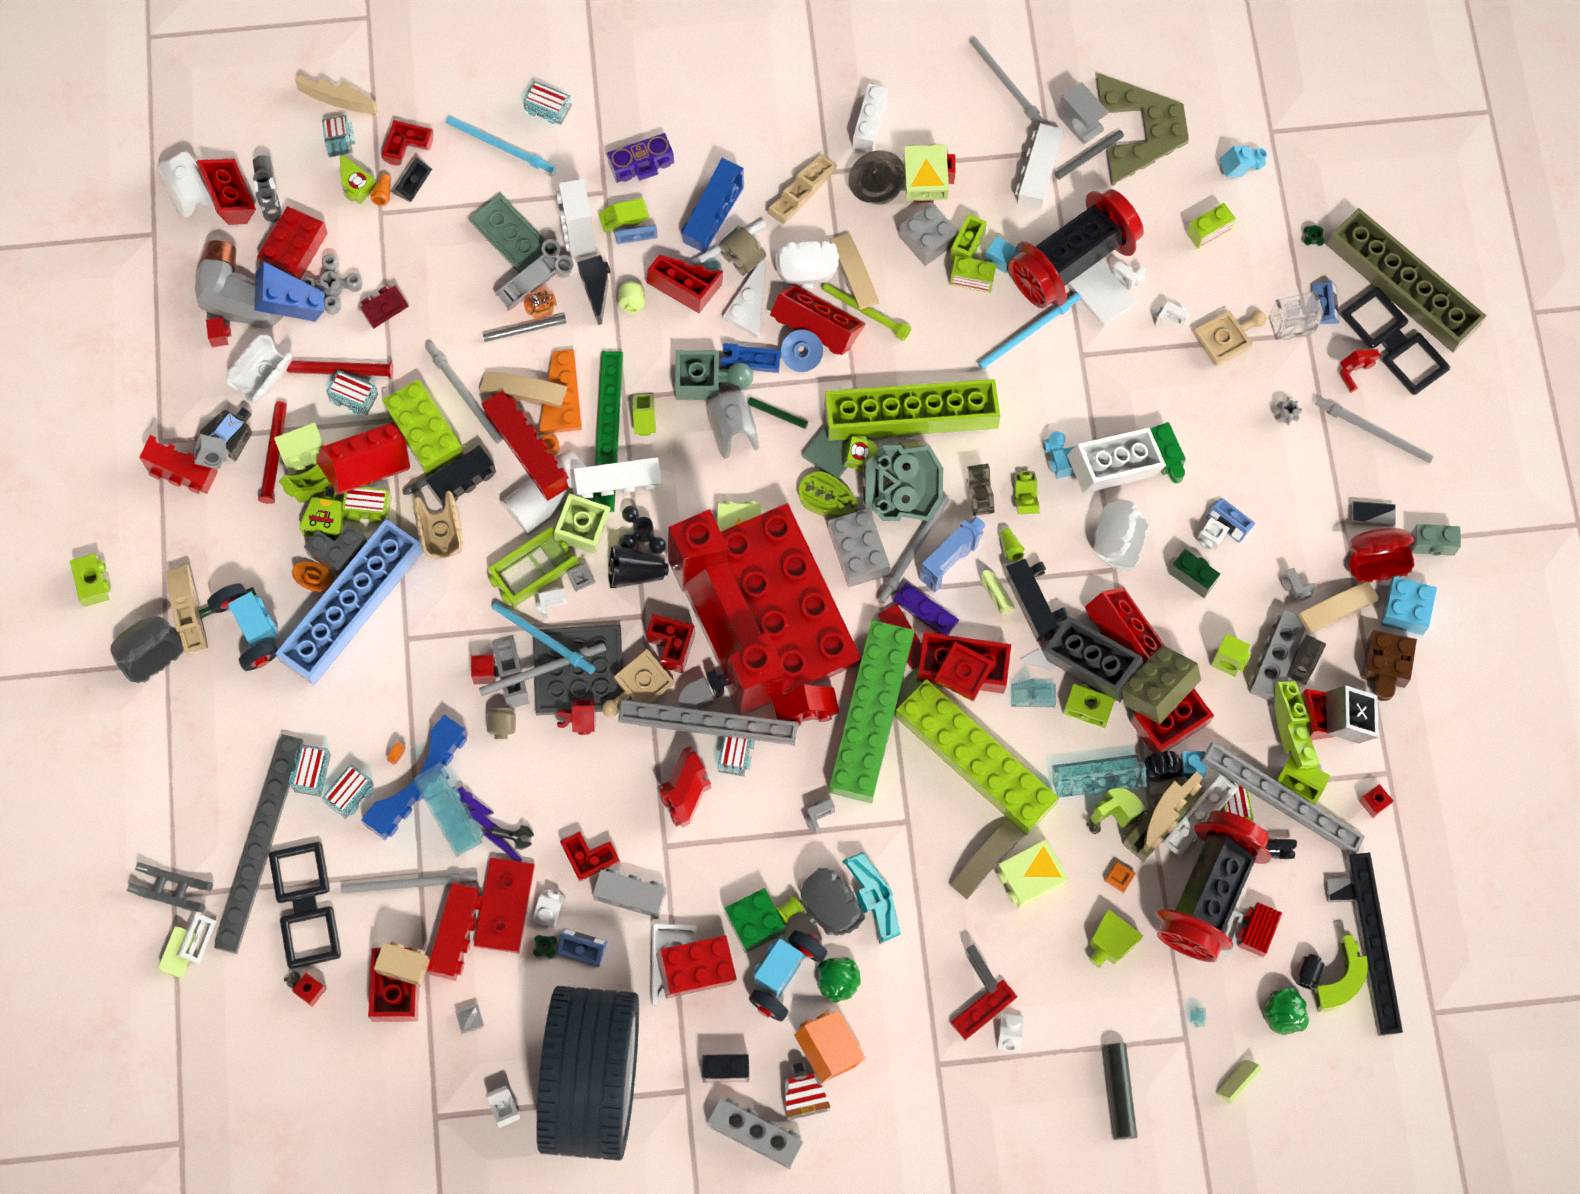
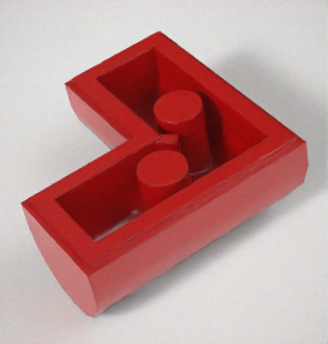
M393 120L381 154L382 159L391 165L398 166L402 164L407 146L429 151L433 143V129Z
M580 831L560 841L579 882L599 873L600 870H605L620 862L610 841L589 850Z

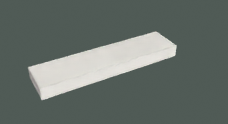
M1219 774L1181 819L1178 826L1162 843L1181 858L1198 838L1194 831L1195 824L1206 822L1210 812L1221 810L1238 788Z

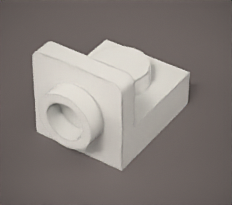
M1121 261L1114 265L1112 271L1117 279L1130 291L1135 286L1139 287L1146 278L1144 276L1146 272L1144 266L1134 273L1129 265L1123 264Z

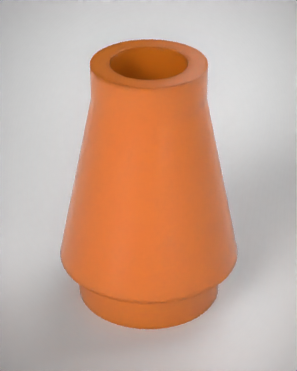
M381 174L370 193L371 201L375 205L385 206L390 201L391 177L389 175Z

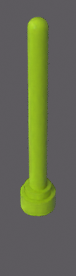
M828 283L823 284V291L893 330L896 338L904 342L909 336L912 327L908 324L900 322L897 324L870 307L859 310L854 298Z

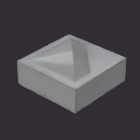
M587 563L566 571L575 592L596 583Z
M478 1004L455 1011L462 1034L484 1027Z

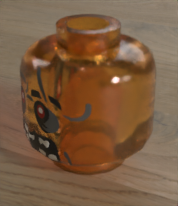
M547 289L529 292L526 299H524L526 313L535 319L551 315L554 311V306L557 305L554 294H550Z

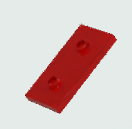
M490 858L474 947L520 954L535 864Z

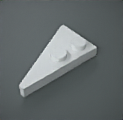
M764 260L757 265L723 315V320L757 339L760 334L766 268V261Z
M652 925L651 1005H658L664 994L656 953L663 948L690 943L697 930V925Z

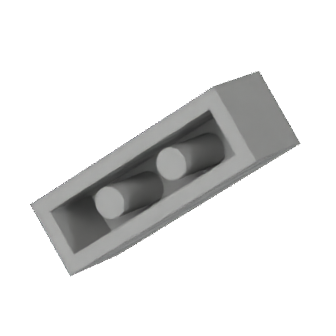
M613 869L600 870L593 892L594 901L655 918L660 917L667 894L666 888L663 887L662 883L650 881V883L643 882L640 877L635 875L625 877L619 875L620 872Z

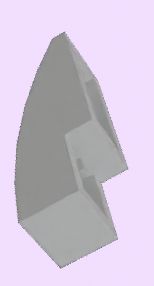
M514 638L492 644L500 680L522 672ZM524 681L503 688L508 708L530 704Z

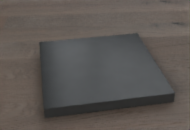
M621 625L539 629L572 652H578V649L583 647L590 648L601 643L605 644L606 651L591 656V659L586 660L595 666V671L592 674H589L580 667L569 664L536 676V716L556 715L560 709L572 711L573 700H595V712H602V705L605 701L614 700L624 692L613 679L623 669ZM533 636L534 668L564 657Z

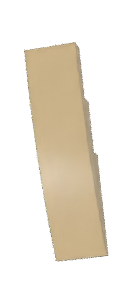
M299 74L295 79L298 90L316 100L354 112L374 115L378 113L374 100L344 82H341L336 87L323 78L314 83Z
M820 154L797 174L796 180L782 192V196L769 207L767 213L784 225L835 171L837 165Z
M850 233L831 238L830 244H835L837 248L839 267L845 276L846 285L859 310L879 304L872 281Z
M486 371L479 391L496 395L503 390L507 397L512 396L514 401L518 403L522 400L539 406L543 403L561 409L567 392V386L526 376Z
M1365 582L1305 610L1298 617L1310 634L1334 625L1343 618L1356 614L1362 608L1375 604L1380 598L1371 584Z

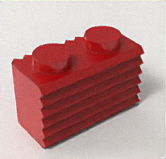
M1257 902L1254 907L1250 906L1245 916L1248 923L1245 928L1241 927L1237 940H1240L1238 947L1264 958L1274 937L1282 912L1260 902Z

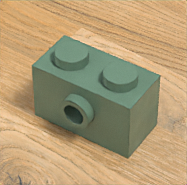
M1416 524L1411 532L1415 540L1411 543V551L1415 554L1455 556L1461 547L1460 526Z

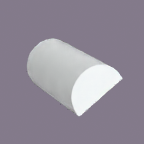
M567 449L556 458L558 461L557 467L559 469L563 467L569 477L566 480L569 489L546 501L530 478L500 502L501 506L527 535H530L564 508L569 493L573 494L570 470L586 466L571 450Z

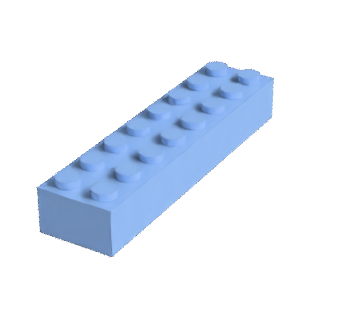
M386 519L275 653L279 661L315 686L424 552L420 542Z

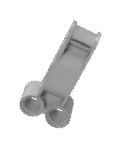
M545 240L540 251L541 257L495 293V296H499L508 307V311L526 299L554 275L561 278L570 276L574 262L567 255H559L560 245L556 240ZM552 246L555 248L556 253L553 255L547 254L545 248ZM565 262L569 265V269L562 271L559 269L558 264Z

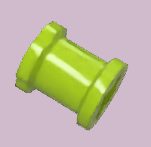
M793 894L789 896V900L779 907L775 906L781 920L785 924L797 912L802 913L804 911L801 903Z

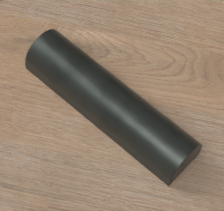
M1125 1043L1103 1046L1114 1140L1138 1138L1127 1046Z

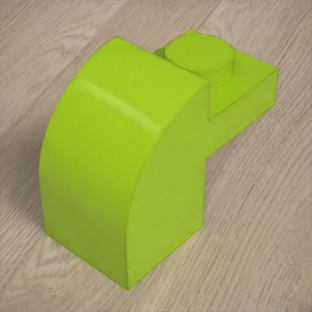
M1114 788L1109 790L1101 802L1094 807L1095 812L1090 818L1096 825L1110 815H1113L1120 826L1125 828L1139 819L1145 812L1146 807L1129 790Z

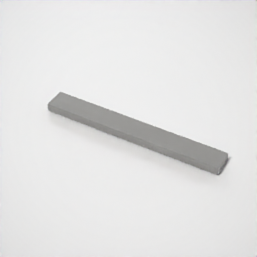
M622 699L618 723L794 746L798 730V722Z
M1212 741L1201 759L1202 763L1348 854H1357L1365 838L1363 834Z

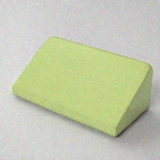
M988 570L982 571L980 580L1000 614L1003 615L1013 610L1015 605L996 573Z
M175 926L158 969L163 973L183 979L190 961L178 957L177 953L187 930ZM193 933V935H192V937H191V940H190L189 945H188V947H187V950H186V952H185L186 954H187V952H188V950H189V947H190V945H191V942H192V940H193V937H194L195 933Z
M1244 1060L1217 1090V1095L1227 1104H1231L1261 1071L1262 1066L1252 1061Z

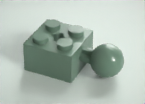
M676 351V400H711V398L719 395V383H728L734 389L743 390L748 388L753 381V371L745 363H735L728 370H719V351Z

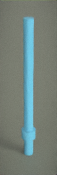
M448 116L446 119V124L530 163V166L536 169L541 168L551 174H554L556 171V166L543 161V158L540 156L528 154L451 116Z
M1078 292L1067 298L1066 303L1062 306L1055 305V308L978 362V366L983 370L1059 314L1063 315L1069 311V307L1081 299Z
M495 602L492 605L493 610L567 658L568 662L573 666L580 667L589 674L595 671V666L584 660V657L578 652H572L499 602Z

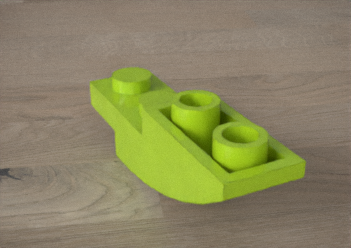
M1296 681L1277 682L1275 684V708L1285 753H1292L1297 769L1316 768L1320 765L1306 727L1310 719Z

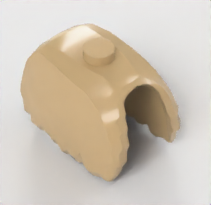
M450 491L445 492V509L439 513H430L421 498H415L413 509L419 541L426 557L441 559L459 554L463 548V535L453 494Z

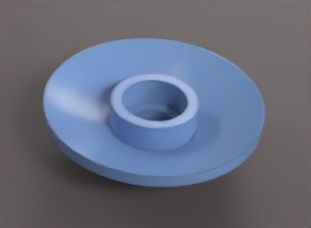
M796 330L784 339L781 346V356L784 363L790 369L797 372H807L814 369L820 363L823 356V345L819 337L813 332ZM804 346L807 350L806 353L800 354L799 347Z

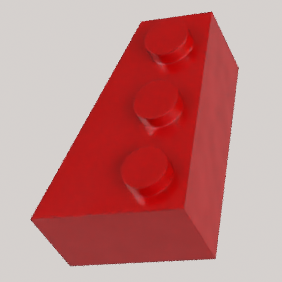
M659 255L647 270V284L697 313L702 311L722 286L723 271L704 269L702 265H697V267L685 264V261Z
M150 435L139 456L148 471V475L158 480L161 478L166 479L170 484L180 487V485L186 486L190 491L197 494L200 492L208 494L218 473L217 469L194 464V455L192 453L184 454L174 450L176 446L170 443L166 447L156 442V437Z

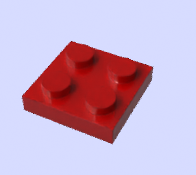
M954 642L934 682L974 702L994 665V661Z

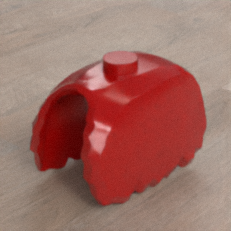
M1382 528L1356 535L1349 541V548L1352 551L1349 561L1351 576H1354L1358 582L1371 583L1373 580L1393 579L1394 576H1408V573H1411L1415 566L1413 554L1408 545L1415 541L1408 531L1401 528Z

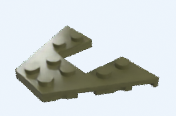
M1100 73L1097 74L1099 98L1102 105L1108 110V113L1142 111L1147 143L1107 146L1112 186H1115L1117 182L1129 175H1134L1136 171L1150 166L1164 155L1171 154L1176 148H1181L1188 144L1189 135L1184 103Z

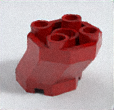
M691 745L682 749L669 781L663 783L659 790L660 798L665 808L670 807V817L676 827L680 825L682 828L691 823L703 793L712 788L710 780H706L704 777L707 774L696 752L692 750Z

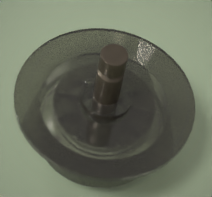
M883 150L869 152L860 157L854 163L849 173V187L854 196L863 202L877 205L886 204L895 199L905 180V169L900 158L889 151Z

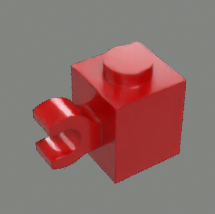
M573 700L572 711L564 709L557 711V716H564L566 719L563 722H557V727L565 728L572 722V732H578L579 735H588L591 732H595V700Z

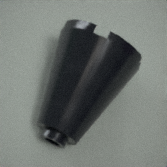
M619 545L611 546L608 567H610V574H608L610 588H621L660 581L664 579V576H668L669 565L665 563L664 558Z

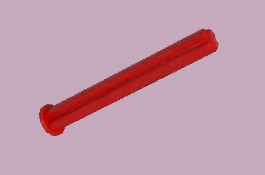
M291 361L287 372L331 375L342 373L344 375L387 376L389 379H392L393 362H389V364Z
M277 401L274 407L261 495L258 496V501L265 504L275 503L273 494L280 452L274 438L283 435L287 404L281 401Z

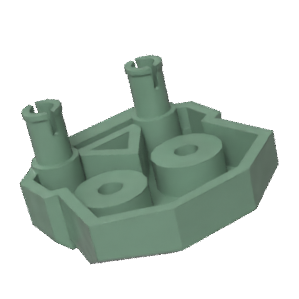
M882 444L872 457L863 462L862 501L882 521H900L902 517L929 521L943 499L944 468L930 445L902 448L899 444ZM907 462L909 469L903 470L902 465ZM883 476L891 481L885 487H883ZM904 495H908L909 500L906 503L902 502V497Z

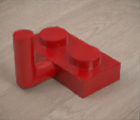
M1377 349L1355 350L1340 362L1342 366L1340 376L1351 393L1356 391L1358 387L1350 373L1354 370H1367L1376 364L1375 361L1381 357Z

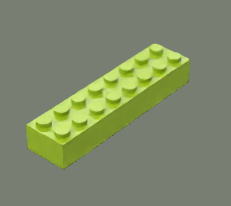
M995 379L825 391L824 399L828 441L848 440L852 436L876 438L998 429L1001 417Z
M927 679L896 709L895 718L1006 818L1019 827L1026 836L1057 805L1059 797Z

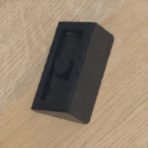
M413 158L391 192L412 202L433 169L419 158Z

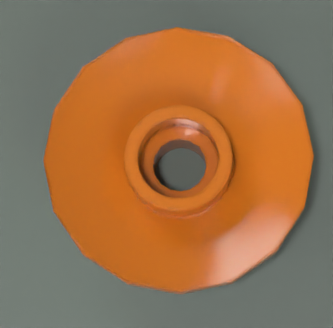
M298 562L292 569L294 580L303 588L311 591H327L335 581L333 574L327 568L315 562Z

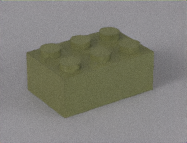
M1162 645L1121 688L1125 706L1160 724L1201 681L1198 663Z

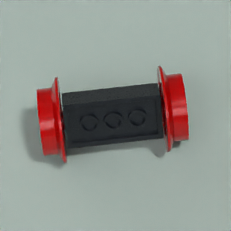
M1108 189L1103 194L1091 191L1086 195L1087 210L1036 246L1026 241H1021L1017 244V255L1009 260V271L1021 293L1033 305L1041 309L1049 304L1056 306L1064 305L1067 300L1064 286L1114 250L1125 256H1131L1136 252V241L1144 235L1143 224L1135 208L1121 193L1114 189Z
M1220 810L1210 812L1206 822H1198L1194 826L1195 833L1205 844L1176 909H1159L1155 913L1156 918L1161 923L1156 934L1157 937L1175 951L1204 962H1216L1221 950L1227 951L1232 949L1233 942L1224 934V931L1254 863L1266 864L1271 860V854L1266 849L1270 837L1263 828L1242 816Z

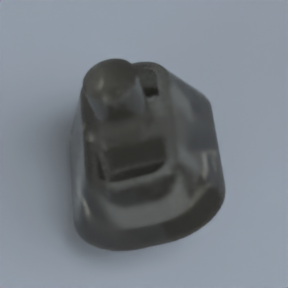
M1091 818L1086 822V826H1089V831L1092 834H1098L1101 831V822L1095 825Z
M297 971L289 973L288 977H284V982H287V986L293 989L300 981L301 976Z

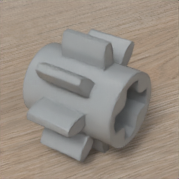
M1287 397L1284 403L1282 401L1278 402V408L1275 410L1274 415L1279 416V423L1284 422L1289 426L1293 420L1298 422L1299 414L1302 412V408H1298V400L1293 401Z

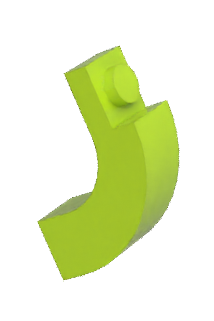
M318 464L300 475H283L278 481L283 486L284 492L291 497H295L299 503L309 501L313 497H318L324 493L325 489L332 488V485Z
M1353 935L1343 936L1340 940L1345 965L1342 979L1334 984L1317 986L1313 990L1318 1013L1333 1011L1344 1006L1360 991L1365 982L1368 969L1367 956H1357L1359 954V945L1357 941H1354Z

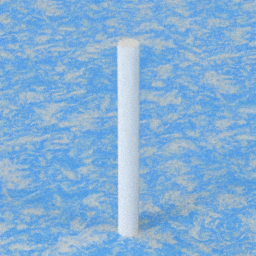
M762 219L746 228V230L753 235L765 228L766 224ZM717 245L694 258L692 263L697 267V265L703 264L723 251Z

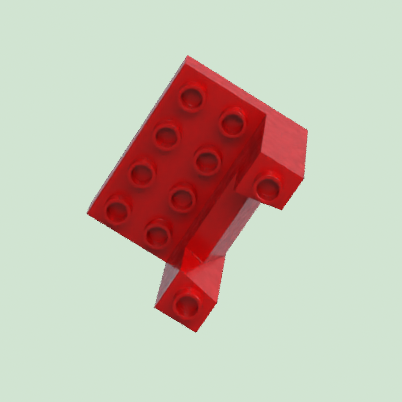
M788 503L723 531H720L710 509L668 527L669 565L681 591L685 592L724 676L726 688L739 715H746L773 703L774 699L802 685L817 684L860 665L862 658Z

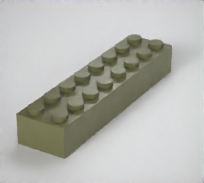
M1360 208L1331 234L1327 243L1331 250L1371 284L1379 287L1391 301L1452 353L1485 320L1487 316Z

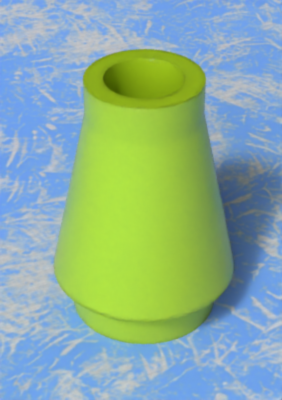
M1011 529L1002 530L999 536L1005 558L1010 562L1023 558L1025 555L1024 546L1015 537Z

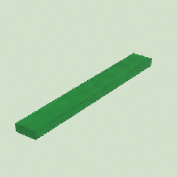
M602 351L595 466L618 462L623 352ZM614 490L613 495L601 496V492L594 493L593 502L610 507V512H615L616 490Z

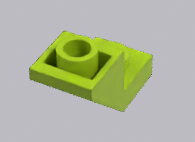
M643 198L615 203L598 213L603 232L607 233L623 224L635 227L650 218L645 199Z
M1030 471L1014 473L1017 513L1039 514L1040 505L1037 498L1036 474Z

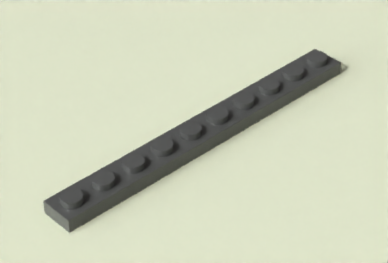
M281 734L214 948L234 954L239 952L304 744L303 739Z

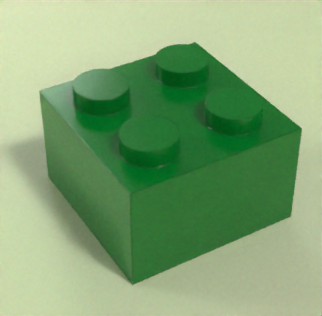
M765 888L724 908L725 915L744 953L786 933V927Z

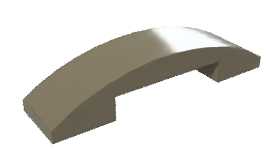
M1007 819L969 860L950 886L968 900L987 875L1025 833Z

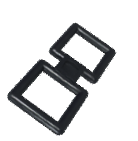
M1374 287L1341 311V317L1369 348L1374 349L1380 344L1386 348L1389 353L1382 358V362L1412 395H1417L1450 370L1451 367L1421 333H1415L1408 339L1401 332L1400 329L1408 324V319L1379 287ZM1377 297L1398 321L1373 339L1351 314ZM1418 342L1439 365V368L1415 385L1393 360Z
M313 842L270 852L269 861L276 901L278 903L292 901L294 914L280 918L287 967L295 969L339 959L341 957V949L334 909L331 906L318 908L316 900L317 895L326 894L330 891L322 843ZM314 852L320 886L284 893L279 859ZM325 916L331 951L295 959L290 924Z

